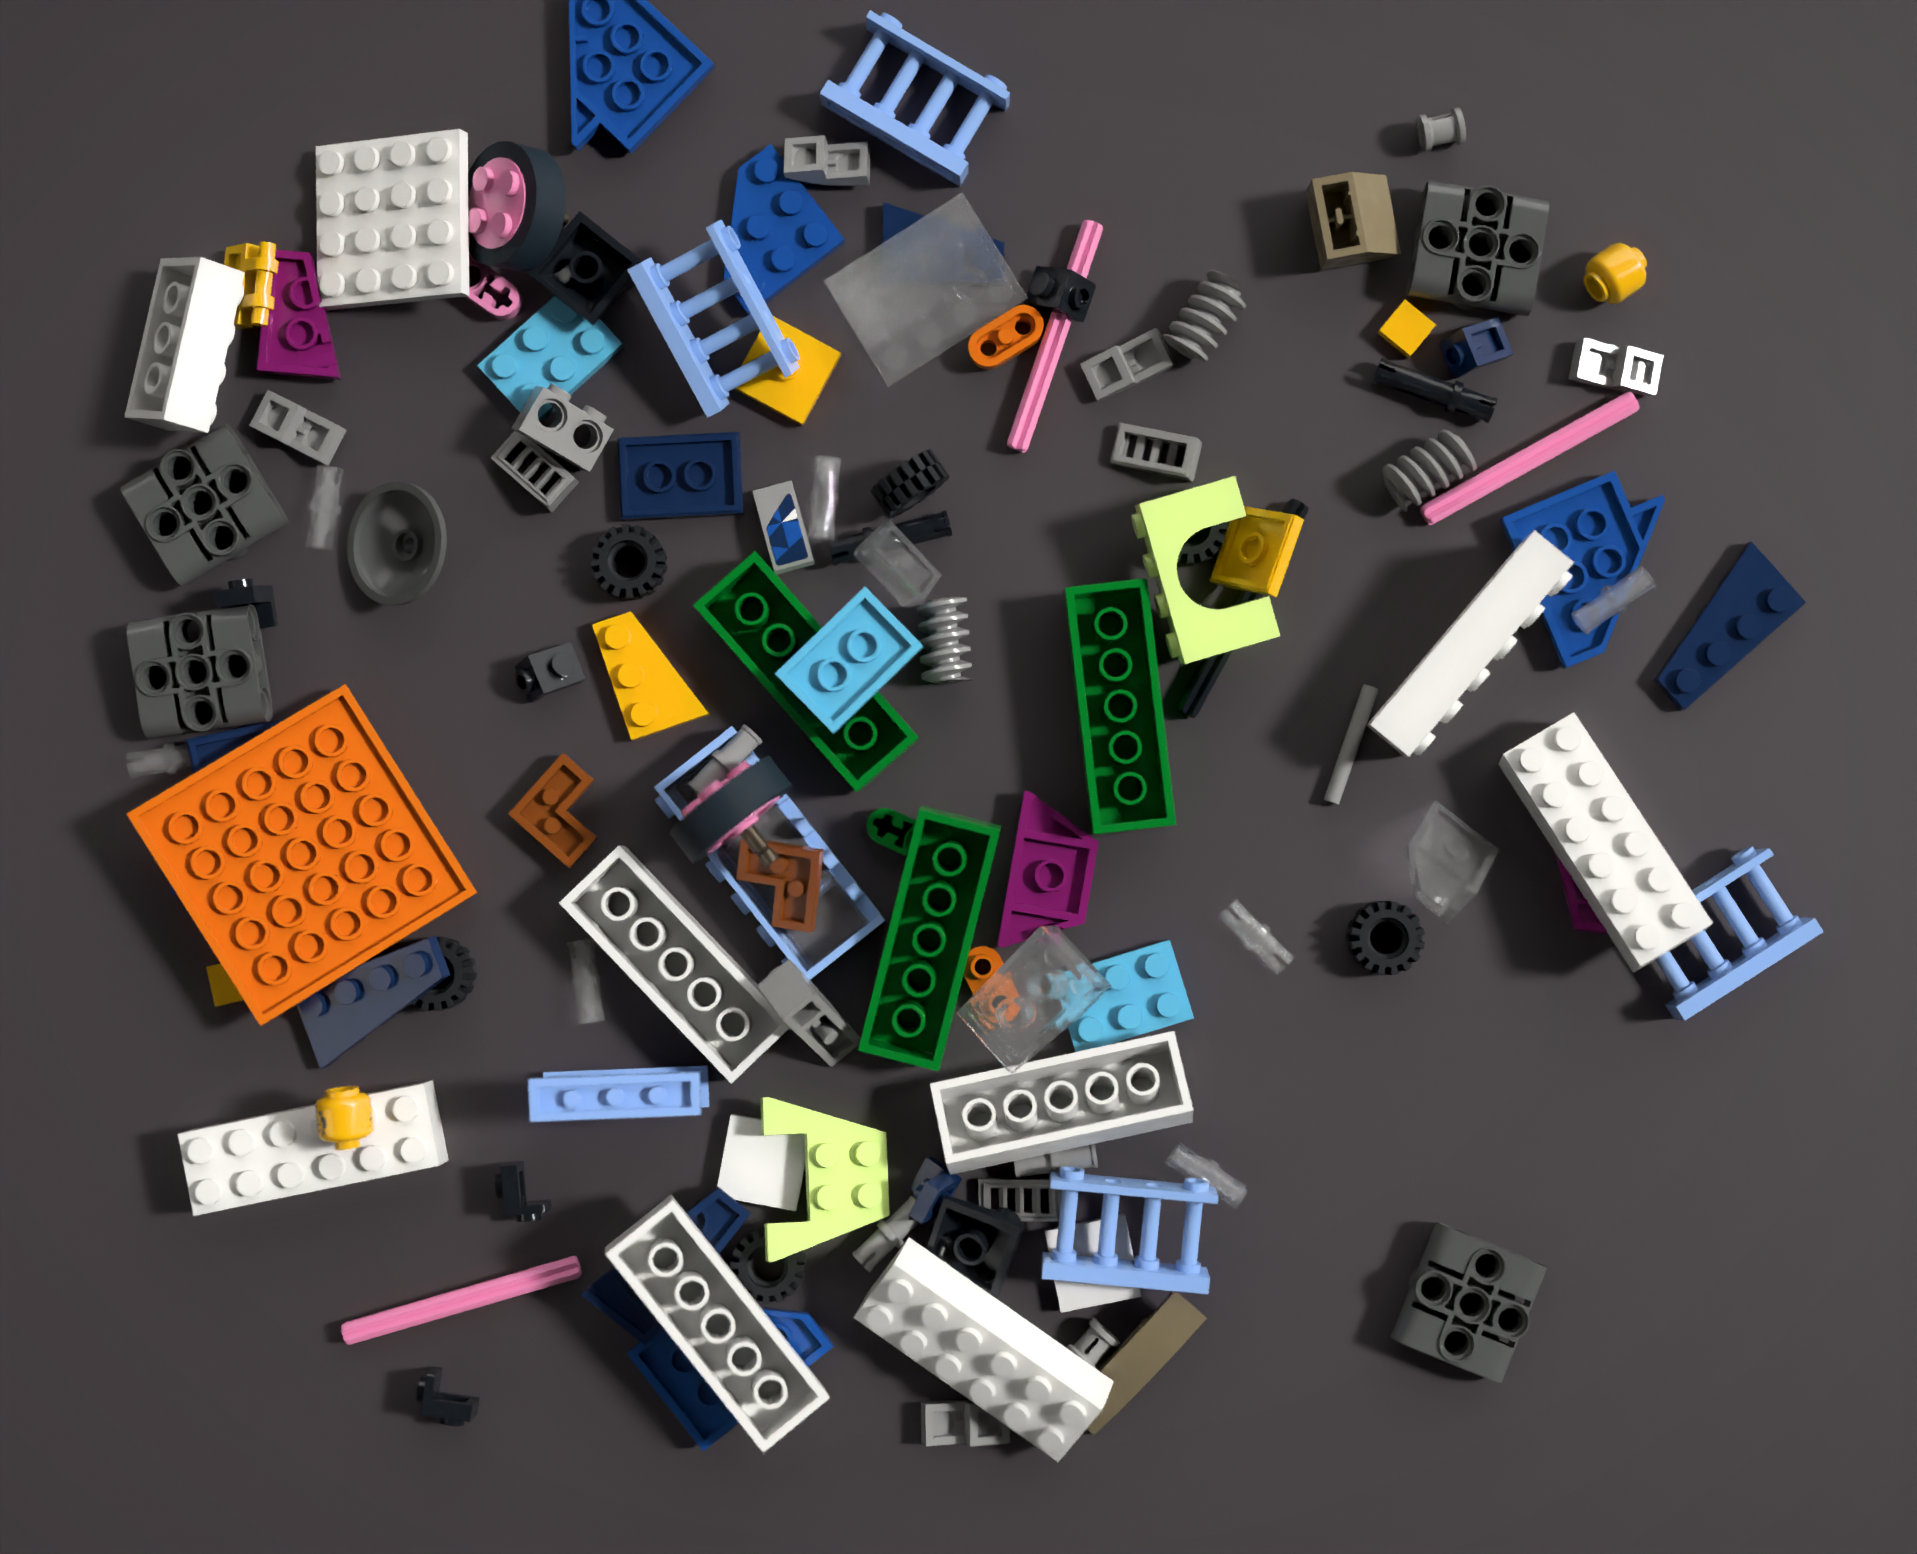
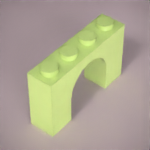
M1235 476L1135 505L1137 513L1131 515V520L1136 537L1138 539L1144 537L1148 554L1142 555L1148 578L1155 577L1159 593L1154 595V601L1159 617H1166L1171 633L1165 634V639L1171 658L1178 657L1180 664H1187L1280 636L1269 596L1223 609H1209L1192 601L1185 594L1178 580V556L1184 543L1193 534L1204 528L1246 516Z

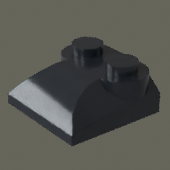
M579 211L559 235L551 253L541 264L531 269L528 275L593 326L623 292L628 291L634 286V282L627 270L643 262V260Z
M945 1195L926 1249L998 1299L1023 1233L1024 1222L1021 1221L1014 1211L1008 1208L999 1207L991 1210Z

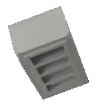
M1119 423L1110 463L1193 482L1202 442L1197 437ZM1131 435L1138 436L1133 458L1126 457ZM1147 439L1154 440L1149 461L1143 460ZM1168 443L1170 446L1166 464H1161L1159 461L1163 444ZM1180 446L1186 448L1182 468L1176 467Z
M516 431L509 436L491 457L493 461L551 512L559 506L579 483L575 477L535 442ZM522 442L526 448L509 464L505 460L506 457ZM532 453L536 454L538 457L523 474L519 473L517 469ZM545 462L549 468L532 484L528 480ZM557 473L560 478L544 495L540 491L541 488Z
M1028 1177L1021 1179L978 1178L979 1206L991 1209L990 1188H999V1207L1007 1208V1188H1015V1210L1012 1211L1019 1216L1021 1221L1059 1222L1062 1193L1061 1189L1050 1188V1177ZM1024 1188L1032 1189V1210H1024ZM1040 1189H1048L1049 1210H1041Z

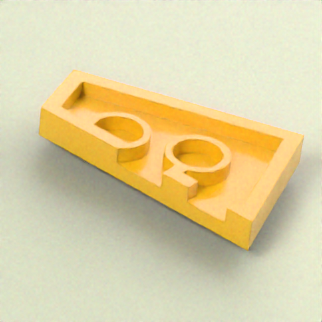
M631 611L592 624L632 741L710 715Z

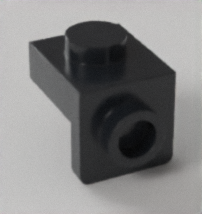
M1036 266L1024 304L1038 311L1063 313L1074 321L1084 322L1096 285L1072 269Z
M253 579L228 581L229 589L214 591L216 608L252 604L258 614L260 629L277 626L278 620L272 586H254Z
M571 642L528 655L515 666L518 688L523 694H526L530 703L540 700L545 695L580 684L586 680Z
M524 1161L507 1162L500 1166L501 1173H496L495 1190L497 1198H503L504 1215H516L517 1222L541 1220V1213H545L552 1208L551 1199L527 1202Z
M434 1366L427 1372L426 1377L421 1376L419 1380L416 1401L422 1402L420 1415L440 1418L439 1422L444 1425L463 1426L465 1422H470L477 1415L480 1397L440 1392L443 1368Z

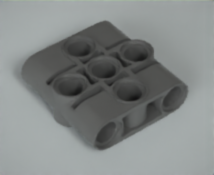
M1427 180L1420 205L1407 283V296L1453 303L1462 310L1482 308L1529 316L1536 293L1549 214V200L1503 193L1499 188L1492 185L1473 188ZM1475 202H1488L1493 209V215H1481L1476 209ZM1432 233L1440 234L1445 238L1447 247L1445 249L1434 248L1429 242L1428 235ZM1477 240L1482 242L1486 248V255H1474L1469 248V241ZM1518 247L1522 249L1526 255V262H1515L1509 254V248ZM1472 280L1476 282L1480 288V295H1468L1463 290L1462 281Z
M228 423L223 424L184 449H174L167 452L159 464L120 487L124 498L168 571L182 587H185L228 560L241 558L246 554L249 547L289 524L287 516L243 443ZM185 461H190L191 472L189 476L178 480L177 469L179 465ZM246 474L248 479L246 489L240 493H234L232 489L234 479L239 475ZM210 495L212 507L206 514L200 515L197 509L198 503L203 497ZM170 517H175L177 520L175 532L165 536L163 533L164 522ZM231 530L234 535L233 542L230 547L221 550L218 544L219 537L224 531Z
M252 604L182 613L128 623L127 641L140 723L143 733L148 739L267 723L272 720L273 707L257 611ZM193 620L200 627V636L195 642L189 638L187 633L189 623ZM239 655L247 663V670L242 677L238 676L233 668L235 658ZM198 661L202 662L207 670L206 678L202 682H199L194 675V667ZM158 667H161L167 676L166 683L162 688L154 680V673ZM204 702L209 703L213 709V717L209 723L205 722L200 715V708Z
M1436 1221L1419 1266L1413 1270L1409 1277V1291L1390 1337L1413 1349L1489 1380L1502 1383L1519 1338L1525 1335L1529 1329V1313L1548 1267ZM1486 1253L1491 1254L1493 1264L1490 1270L1486 1273H1477L1475 1263L1478 1257ZM1431 1260L1437 1264L1456 1271L1455 1275L1440 1268H1437L1435 1266L1429 1265L1428 1263ZM1432 1276L1438 1277L1440 1282L1438 1291L1431 1296H1424L1421 1291L1424 1280ZM1499 1289L1525 1299L1524 1303L1499 1293ZM1466 1293H1476L1478 1302L1475 1308L1467 1312L1461 1311V1298ZM1413 1301L1438 1311L1439 1315L1413 1305ZM1507 1308H1514L1516 1318L1513 1324L1508 1327H1500L1498 1322L1500 1313ZM1485 1330L1509 1341L1505 1343L1482 1332ZM1453 1331L1462 1332L1463 1339L1461 1345L1453 1350L1445 1349L1444 1342L1446 1336Z

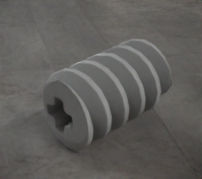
M1211 269L1207 273L1209 282H1200L1197 287L1200 295H1191L1188 300L1190 308H1182L1178 315L1181 322L1172 321L1169 330L1172 335H1162L1163 340L1180 354L1189 359H1196L1205 363L1209 358L1202 350L1203 346L1212 349L1218 347V344L1211 335L1213 333L1222 336L1227 334V330L1221 324V321L1226 320L1235 323L1237 320L1230 310L1231 307L1244 310L1247 306L1240 298L1243 291L1239 285L1227 275Z
M1444 429L1438 433L1437 440L1429 438L1424 442V450L1416 446L1410 451V458L1404 455L1397 458V467L1392 464L1384 466L1382 474L1387 490L1392 498L1407 512L1406 499L1409 498L1418 506L1422 503L1419 491L1423 490L1430 497L1436 495L1433 486L1435 481L1446 489L1449 487L1448 473H1451L1460 480L1463 478L1461 465L1464 464L1472 472L1477 469V466L1465 442L1458 435Z
M966 597L932 599L916 608L917 615L929 618L918 624V631L930 634V636L919 641L923 645V649L931 651L920 657L921 664L932 667V669L921 674L922 680L936 684L973 680L961 676V672L971 668L972 663L961 660L960 655L971 651L970 646L960 644L958 639L969 635V630L957 627L958 622L968 618L967 613L956 610L957 606L967 602Z

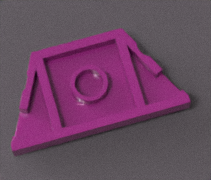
M1024 791L997 942V947L1002 948L1085 923L1098 850V841L1029 791Z

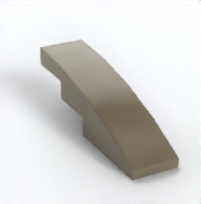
M1171 1291L1148 1318L1145 1317L1120 1346L1115 1347L1097 1367L1098 1371L1114 1382L1103 1410L1087 1428L1092 1435H1095L1157 1374L1207 1319L1202 1312L1179 1292Z

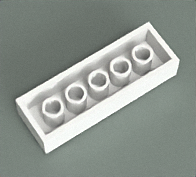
M1535 530L1523 539L1366 726L1402 756L1409 757L1412 753L1420 756L1435 739L1436 736L1431 733V730L1439 721L1447 724L1463 706L1458 699L1466 689L1470 693L1475 691L1488 677L1490 672L1485 667L1492 658L1497 661L1503 659L1518 640L1512 636L1520 626L1523 629L1530 627L1544 611L1545 607L1540 604L1546 595L1550 597L1554 594L1557 595L1572 578V575L1567 570L1574 562Z
M1574 712L1502 755L1498 765L1564 867L1572 876L1575 884L1585 899H1587L1588 904L1607 930L1610 938L1633 973L1705 931L1713 924Z
M619 845L559 902L731 1084L790 1028L776 1013L758 988V984L626 846Z
M1174 1031L930 1083L945 1160L950 1175L1193 1122V1107Z
M433 1080L367 1093L371 1099L374 1129L369 1136L360 1139V1147L353 1149L335 1150L334 1143L325 1142L319 1138L315 1104L195 1128L179 1133L178 1138L193 1216L436 1167L449 1161Z
M672 1195L668 1196L605 1247V1254L763 1453L830 1398L824 1386Z
M910 1237L870 1288L853 1317L1057 1462L1062 1459L1103 1410L1114 1382Z

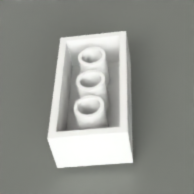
M203 257L160 259L125 418L168 431L209 432L210 425L214 422L217 413L215 402L218 389L226 374L224 362L227 349L235 335L233 323L237 306L241 303L244 295L242 283L245 272Z

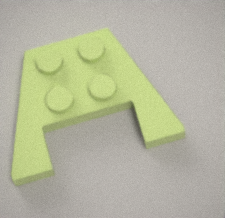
M770 1097L760 1098L761 1136L804 1134L807 1221L764 1224L766 1262L777 1261L890 1216L886 1132Z

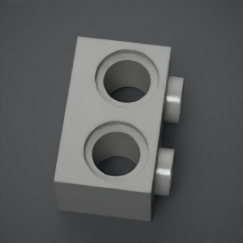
M551 383L547 389L535 386L511 429L578 469L590 472L614 430L604 423L607 417L588 405H585L583 410L571 404L569 400L572 395ZM549 403L555 409L556 418L551 425L545 427L538 419V411L542 405ZM584 424L589 428L591 438L586 446L580 448L574 442L573 434L578 426Z

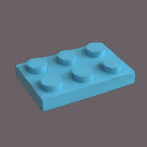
M554 296L477 366L515 408L521 412L535 386L547 389L551 383L571 395L622 350L624 345L600 318L592 326ZM546 403L540 407L538 411L540 422L555 410L551 404Z
M864 587L775 674L835 734L924 647Z
M1169 939L1052 975L1075 1052L1106 1046L1194 1019Z

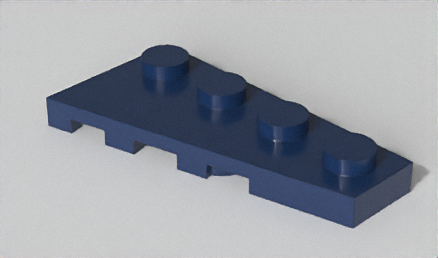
M1752 541L1745 545L1739 554L1740 557L1721 580L1718 589L1708 604L1702 608L1691 629L1681 639L1653 680L1680 711L1687 709L1806 603Z
M436 936L359 965L338 980L297 1004L320 1069L329 1067L342 1054L357 1046L366 1039V1036L394 1018L395 1014L407 1005L414 1003L450 976Z
M719 1186L685 1211L718 1254L751 1215L749 1210ZM615 1266L580 1292V1295L645 1346L662 1326Z

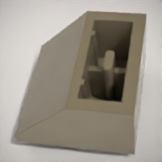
M1348 172L1311 180L1305 193L1320 271L1401 255L1386 175Z

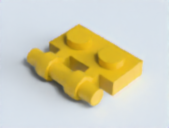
M260 242L259 246L243 243L228 246L225 249L224 265L245 272L242 283L244 295L241 303L237 306L233 323L235 330L252 328L253 325L268 326L269 311H274L275 298L271 296L273 275L278 274L279 261L275 260L276 244Z

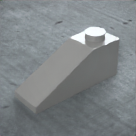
M790 959L781 966L774 968L757 985L779 1017L831 1067L860 1044V1036Z

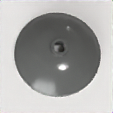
M405 482L386 483L371 491L360 503L352 518L347 540L349 566L359 588L372 600L393 606L412 603L422 597L432 587L442 569L447 547L445 522L438 504L423 488Z

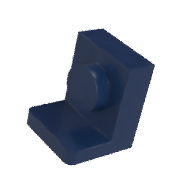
M1499 317L1462 328L1440 342L1444 360L1454 379L1461 378L1475 369L1503 361L1514 355Z
M934 1157L926 1158L910 1186L916 1202L909 1215L921 1224L937 1216L944 1196L952 1197L962 1178L957 1174L950 1175L948 1168Z

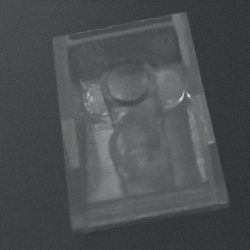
M1040 926L956 1013L1007 1071L1013 1074L1080 1018L1111 987V984L1058 926Z

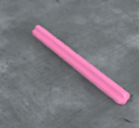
M1084 220L1082 222L1066 269H1072L1084 278H1087L1103 231L1101 224L1091 220ZM1051 312L1007 440V446L1018 452H1026L1028 450L1072 319L1063 313Z
M1631 392L1622 394L1423 504L1420 511L1424 520L1429 525L1439 522L1634 414L1640 408L1636 397Z
M577 1256L567 1257L350 1320L341 1325L342 1337L347 1345H351L575 1280L582 1275L580 1262Z

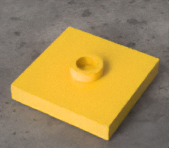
M773 316L784 338H790L796 346L800 357L797 363L800 368L785 378L781 369L777 366L734 389L803 426L842 355L841 352ZM759 332L741 366L770 352L761 332Z
M1244 506L1246 516L1232 520L1229 523L1225 534L1226 538L1219 551L1209 581L1218 586L1277 597L1304 519L1295 514Z

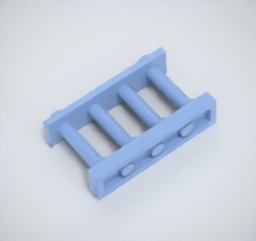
M870 10L866 16L867 30L874 35L845 83L840 82L837 85L827 80L820 92L822 106L960 187L968 175L969 162L964 160L966 157L964 151L992 104L1004 111L1007 110L1010 105V92L1006 90L1007 86L992 75L987 74L985 77L979 75L901 29L903 27L902 24L893 16L887 13H882L879 16ZM890 43L909 55L881 102H875L872 106L860 99L861 94L859 90L886 45ZM924 63L944 76L915 124L910 123L909 126H906L894 119L896 117L894 110ZM957 84H960L978 95V98L951 143L945 144L942 147L930 140L931 135L928 132Z
M722 220L706 227L711 240L661 266L659 263L655 264L650 257L627 270L707 418L720 412L730 404L727 397L732 389L779 366L785 378L800 368L797 363L800 357L796 346L790 338L785 339L737 250L741 246L736 233L731 226L725 227ZM720 255L731 275L730 278L682 303L673 299L668 289L670 280ZM740 292L751 314L702 340L698 337L694 338L687 325L690 322L689 318ZM759 329L770 352L723 376L719 374L714 375L707 362L710 359L709 355Z
M1749 846L1731 857L1734 864L1692 890L1699 902L1712 896L1744 947L1741 951L1744 955L1730 963L1729 959L1724 960L1706 931L1691 938V941L1709 967L1707 970L1709 977L1697 985L1694 981H1688L1670 951L1657 958L1656 962L1675 990L1672 993L1675 999L1665 1004L1674 1019L1684 1021L1824 932L1815 918L1801 917L1799 919L1798 915L1792 916L1760 866L1762 862L1774 855L1770 848H1757L1755 850L1753 846ZM1744 874L1747 875L1778 923L1776 926L1778 933L1767 940H1764L1763 937H1757L1725 887Z
M708 1065L543 1072V1077L528 1079L530 1122L701 1115L702 1107H709Z
M1072 1166L1060 1167L1059 1172L1050 1171V1188L1062 1189L1057 1245L1056 1248L1052 1249V1253L1042 1252V1279L1209 1294L1210 1276L1207 1267H1201V1263L1197 1261L1203 1203L1218 1204L1217 1190L1215 1186H1209V1181L1199 1178H1185L1184 1183L1090 1175L1084 1174V1169ZM1078 1191L1103 1193L1098 1252H1094L1093 1256L1076 1255L1077 1252L1073 1250ZM1120 1195L1145 1197L1140 1251L1134 1260L1118 1259V1255L1114 1253ZM1161 1199L1186 1201L1181 1259L1176 1260V1264L1159 1263L1160 1260L1156 1258Z

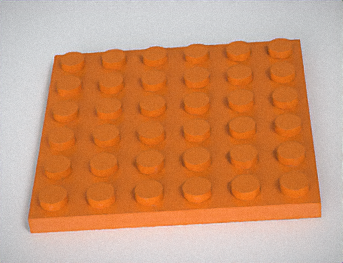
M346 684L127 813L130 821L260 1026L270 1022L354 968L364 964L477 894L474 886Z

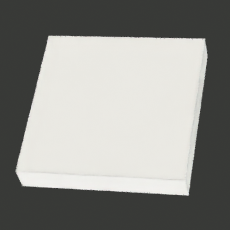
M731 1114L717 1187L719 1186L738 1201L797 1211L805 1170L804 1134L761 1136V1119Z
M1120 1214L1117 1220L1114 1253L1118 1255V1259L1134 1260L1125 1214ZM1101 1218L1075 1223L1073 1250L1077 1252L1076 1255L1093 1256L1094 1252H1098ZM1058 1227L1044 1229L1048 1252L1052 1253V1249L1056 1248ZM1054 1280L1061 1313L1142 1297L1140 1288Z

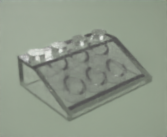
M963 193L958 194L824 280L888 387L1028 298Z

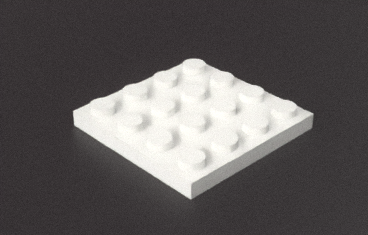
M461 129L316 146L317 281L322 299L319 307H324L326 310L470 296L467 132Z

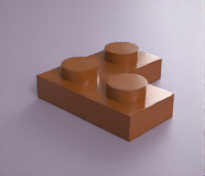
M562 753L508 814L562 863L572 869L598 839L593 832L569 812L570 808L595 782V779L567 754Z
M743 838L740 839L736 880L775 886L771 926L808 933L813 932L816 926L824 849L766 840L769 844L768 847H771L779 858L765 868L758 859V855L751 850Z

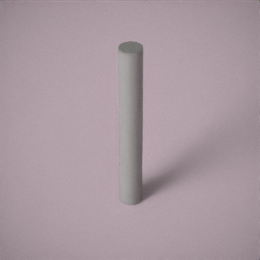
M1365 684L1362 686L1323 799L1324 801L1336 805L1340 803L1379 690L1375 687Z

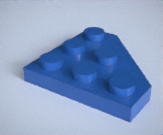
M771 144L738 168L731 227L736 233L741 246L737 250L765 303L769 302L845 244L843 236L802 183L785 178L783 173L784 160ZM726 266L723 281L731 277ZM740 292L734 294L733 296L738 301V303L742 306L745 312L748 315H750L751 313L747 305L745 304Z

